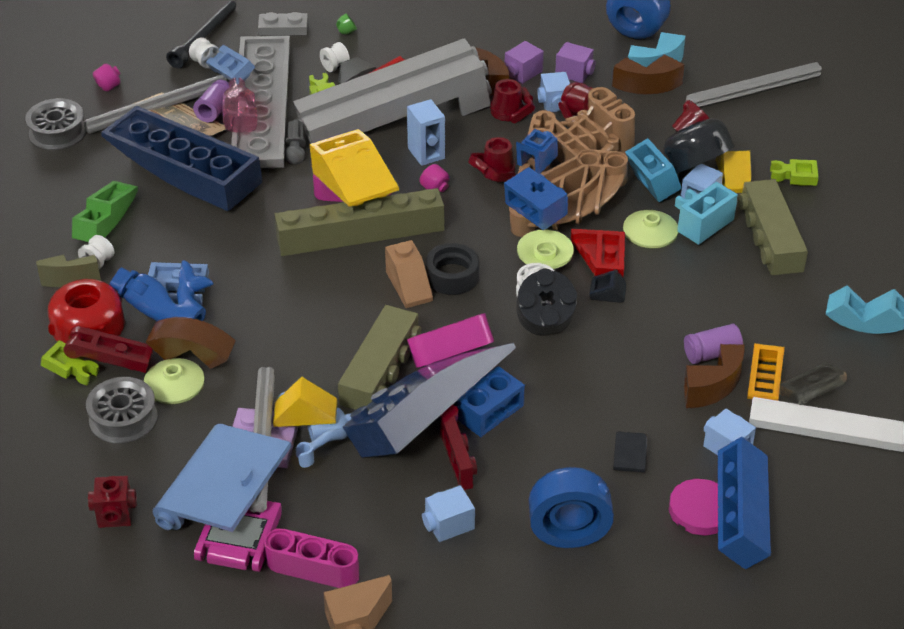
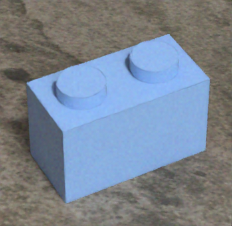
M431 99L407 106L408 149L421 166L445 159V116Z

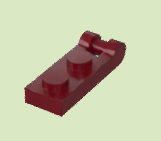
M76 326L72 328L63 352L69 358L75 359L82 356L146 373L153 349L146 343Z
M451 405L440 415V435L458 486L461 485L463 490L473 489V475H477V464L474 456L468 455L469 445L466 434L460 433L458 423L456 422L458 420V408L455 405Z

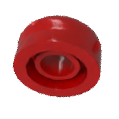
M79 279L69 282L58 289L49 301L48 318L50 324L48 325V331L57 342L60 340L66 343L69 340L72 328L76 326L119 336L124 328L125 319L122 298L118 295L116 289L101 280Z

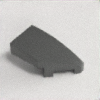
M359 57L346 60L341 63L338 82L341 84L374 71L376 66Z

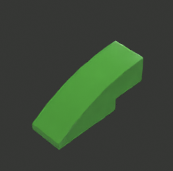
M112 181L89 196L86 201V209L72 217V238L89 242L94 235H100L105 238L128 210L138 192V186Z

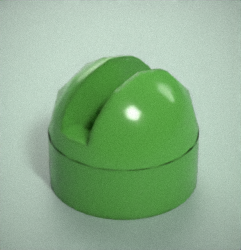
M347 13L337 20L336 26L340 33L347 35L357 30L356 25Z

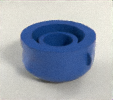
M607 0L606 13L612 26L622 35L633 39H646L658 32L671 10L670 0Z
M564 467L553 470L540 478L530 492L529 514L533 533L546 544L561 548L586 546L605 536L613 524L614 514L608 486L600 476L589 470L577 467Z

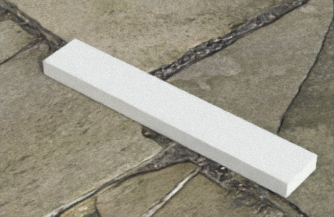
M753 397L749 423L757 428L904 452L903 421Z

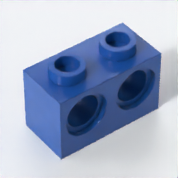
M497 366L455 402V406L458 408V421L479 437H482L524 406L525 385Z

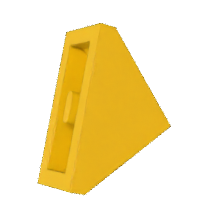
M727 151L716 157L718 171L723 173L722 185L735 193H742L744 182H751L750 151Z
M301 377L275 401L273 426L335 424L337 398L304 377Z

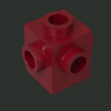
M128 476L95 478L94 491L88 492L89 511H95L98 528L131 526L132 508L137 507V494L135 488L130 489Z

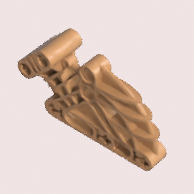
M596 87L589 91L588 111L581 110L578 112V116L569 117L565 121L559 122L556 120L554 113L542 110L536 112L532 117L528 135L534 129L541 132H551L557 138L558 156L556 159L561 163L550 170L549 164L540 174L557 187L562 188L568 197V214L551 225L553 230H558L559 224L576 220V224H580L582 217L594 211L595 215H599L601 206L607 203L618 189L628 181V157L625 152L635 146V112L626 103L622 104L621 99L617 100V96L604 87ZM531 157L523 166H520L518 174L528 167L535 171V159ZM509 207L510 227L514 235L523 237L527 233L534 231L535 227H538Z

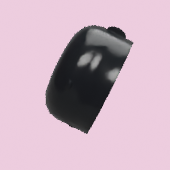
M710 118L685 127L669 136L664 143L663 152L674 166L676 173L709 161L731 150L735 145L726 125L719 119Z

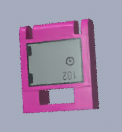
M267 501V509L262 513L258 511L253 513L248 509L233 532L205 524L195 547L194 559L203 561L207 552V563L246 570L250 556H254L252 570L260 572L266 557L265 536L278 526L282 515L281 503Z

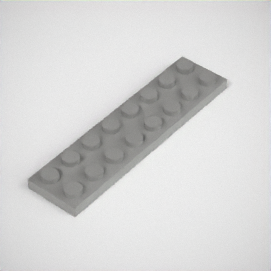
M290 36L240 37L239 54L250 60L255 68L245 81L240 82L238 85L236 84L231 145L258 156L261 168L284 167Z

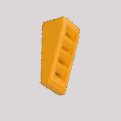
M754 343L747 399L758 397L778 401L785 347ZM758 361L773 362L776 365L760 364ZM757 370L773 371L775 374L760 373ZM756 378H757V379H765V380H773V381H774V384H772V383H764V382H757V381H756ZM755 387L772 389L773 393L760 392L754 390Z

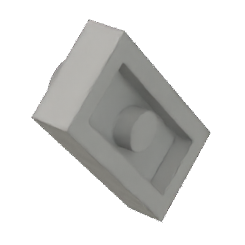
M269 12L259 14V36L307 35L308 13L276 14Z

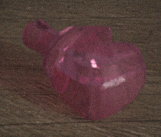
M233 78L229 81V88L222 96L224 127L231 132L255 131L258 122L255 93L245 87L243 79L239 78V84H236V78Z

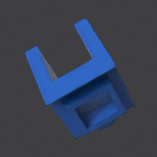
M534 129L521 143L516 142L517 165L523 166L534 156L535 172L540 174L558 156L557 138L549 131L541 132Z

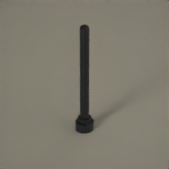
M233 0L228 1L185 44L173 47L166 55L168 63L174 68H181L189 59L191 44L198 38H205L236 8V2Z

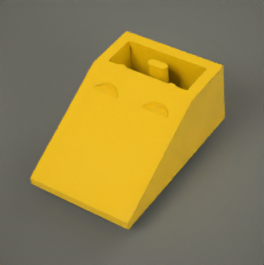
M359 129L309 144L313 174L349 207L359 206L365 201L383 198L390 193L399 191V186L372 140Z

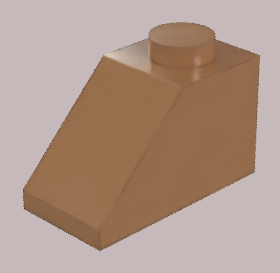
M409 240L386 246V273L405 308L433 301L423 259L413 241Z
M390 575L323 592L325 614L330 629H374L392 602V580Z

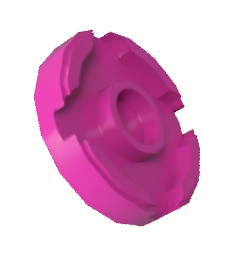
M692 479L677 485L670 495L669 513L672 520L677 525L679 523L684 526L685 531L691 534L704 536L717 534L718 483L705 479Z

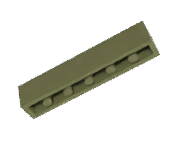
M438 188L374 198L365 201L359 206L349 207L346 203L342 202L274 213L276 238L281 256L444 231V204Z

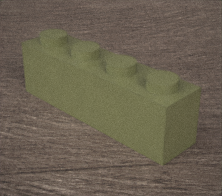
M776 179L744 182L742 194L738 196L739 208L744 210L747 227L752 229L754 243L761 250L762 263L764 265L767 264L771 275L804 272L808 250Z
M389 305L384 306L338 383L339 405L354 410L367 406L372 402L371 397L376 392L384 388L388 389L391 383L394 384L396 382L401 364L406 363L410 356V347L407 339L420 335L422 332V328L418 326V313Z

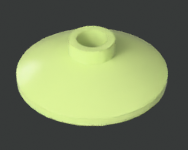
M637 211L629 215L623 225V232H625L626 238L633 244L644 248L668 246L678 236V224L676 221L661 211Z
M553 230L529 232L519 240L517 245L518 256L525 264L542 263L553 269L567 264L574 252L571 240L564 234Z
M182 358L161 361L152 366L144 377V382L154 392L155 401L163 404H179L194 398L202 390L205 381L204 373L200 366L193 361Z

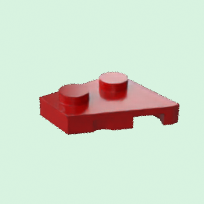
M571 229L572 243L595 276L613 270H618L621 276H624L625 232Z

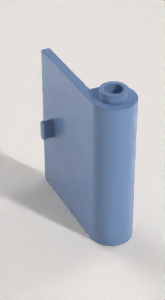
M216 424L153 509L155 522L165 530H178L183 525L184 518L233 532L292 447L291 442L224 424Z

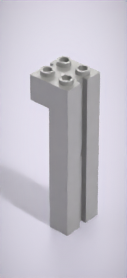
M464 38L293 102L298 120L303 122L304 132L312 144L357 129L366 132L407 116V106L430 99L435 105L456 98L459 102L461 115L464 116L491 106L489 95L492 94V90L485 77L488 75L486 63L484 60H479L476 48L474 46L470 47Z

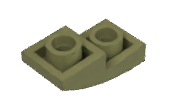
M63 254L36 261L41 286L61 288L63 285L79 279L101 280L95 255L66 261Z

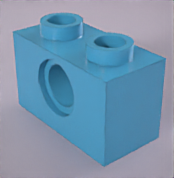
M648 138L625 152L634 175L658 202L682 189L674 166Z

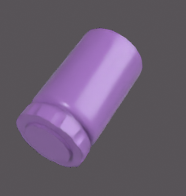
M225 80L213 82L193 106L197 118L203 122H213L233 100L235 92L232 85Z
M735 324L689 334L684 338L685 353L692 364L718 358L720 344H743L740 330Z

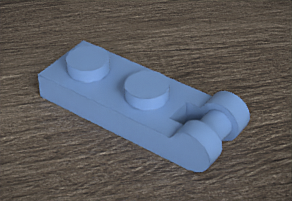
M225 45L218 49L219 53L214 58L210 57L206 61V64L215 73L218 72L237 85L245 81L255 68L250 60Z

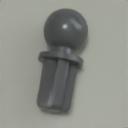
M297 119L289 121L288 138L285 139V145L288 147L285 150V160L290 164H300L305 160V151L303 149L306 145V140L303 138L304 124Z

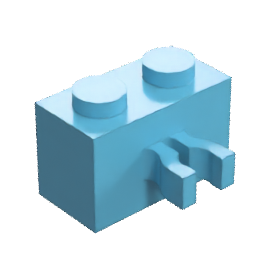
M717 181L699 194H696V192L689 188L686 190L685 199L681 196H677L675 199V207L680 209L677 232L699 245L734 220L738 194Z

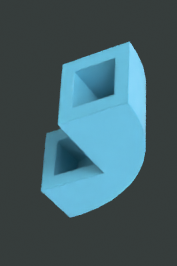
M661 32L656 49L631 45L628 58L645 67L664 54L681 62L686 36Z
M847 285L829 295L826 315L836 323L859 332L872 334L897 332L904 329V298L895 289H892L865 303Z

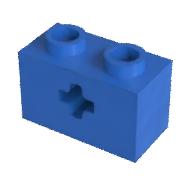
M530 167L504 183L505 203L543 231L568 214L567 193Z

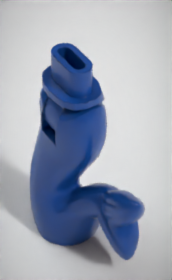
M185 260L182 261L179 272L178 304L173 302L164 286L157 279L144 273H138L135 270L130 272L121 267L110 282V285L118 291V295L121 298H124L137 310L155 321L171 317H186L203 321L206 309L194 298V293L214 284L212 280L205 276H195L192 266Z

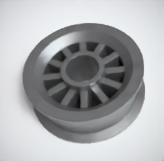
M63 98L49 99L34 105L27 112L25 118L26 124L30 128V141L35 146L46 150H60L77 144L86 134L84 121L82 120L84 116L82 107L75 101Z
M116 377L97 385L89 393L86 400V410L89 415L91 431L101 440L110 443H128L148 434L157 421V409L154 405L155 397L151 387L144 381L133 377Z

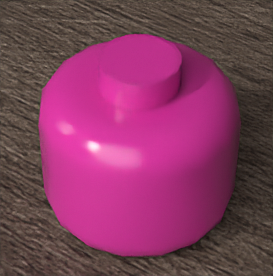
M105 63L93 72V78L102 90L108 92L120 84L119 75L121 73L116 66L111 67Z
M432 164L423 171L419 181L425 189L438 188L440 192H444L449 186L450 177L441 166Z

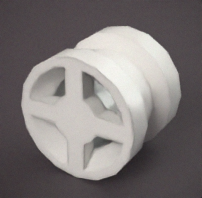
M198 38L191 44L189 56L192 60L199 62L202 67L210 68L206 61L210 57L214 58L219 53V48L205 38Z
M341 42L333 44L332 48L326 47L320 50V60L328 72L335 71L338 66H341L342 62L350 59L346 47Z
M94 235L89 240L88 245H84L78 250V257L83 258L95 255L98 268L100 269L103 267L104 261L110 260L115 252L112 244L106 238Z

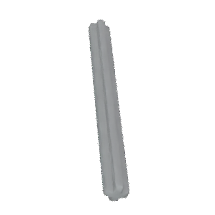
M813 62L692 93L686 96V101L690 100L698 107H703L819 77L822 67L819 66L818 62Z
M219 75L86 119L84 127L88 134L106 129L136 105L147 110L169 107L201 97L216 80L227 81V79L223 75Z
M261 367L257 375L253 432L271 437L275 375L272 367ZM268 482L250 506L249 510L255 513L258 511L262 513L267 509Z

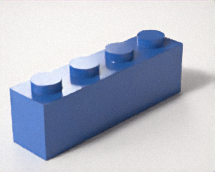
M741 436L718 450V550L744 569H747L771 556L768 456Z

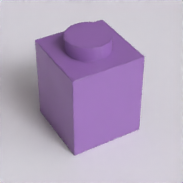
M527 41L505 53V65L508 68L509 77L523 84L543 71L544 51Z
M566 42L556 55L555 73L566 72L568 79L583 83L588 75L593 74L596 61L593 60L594 49Z

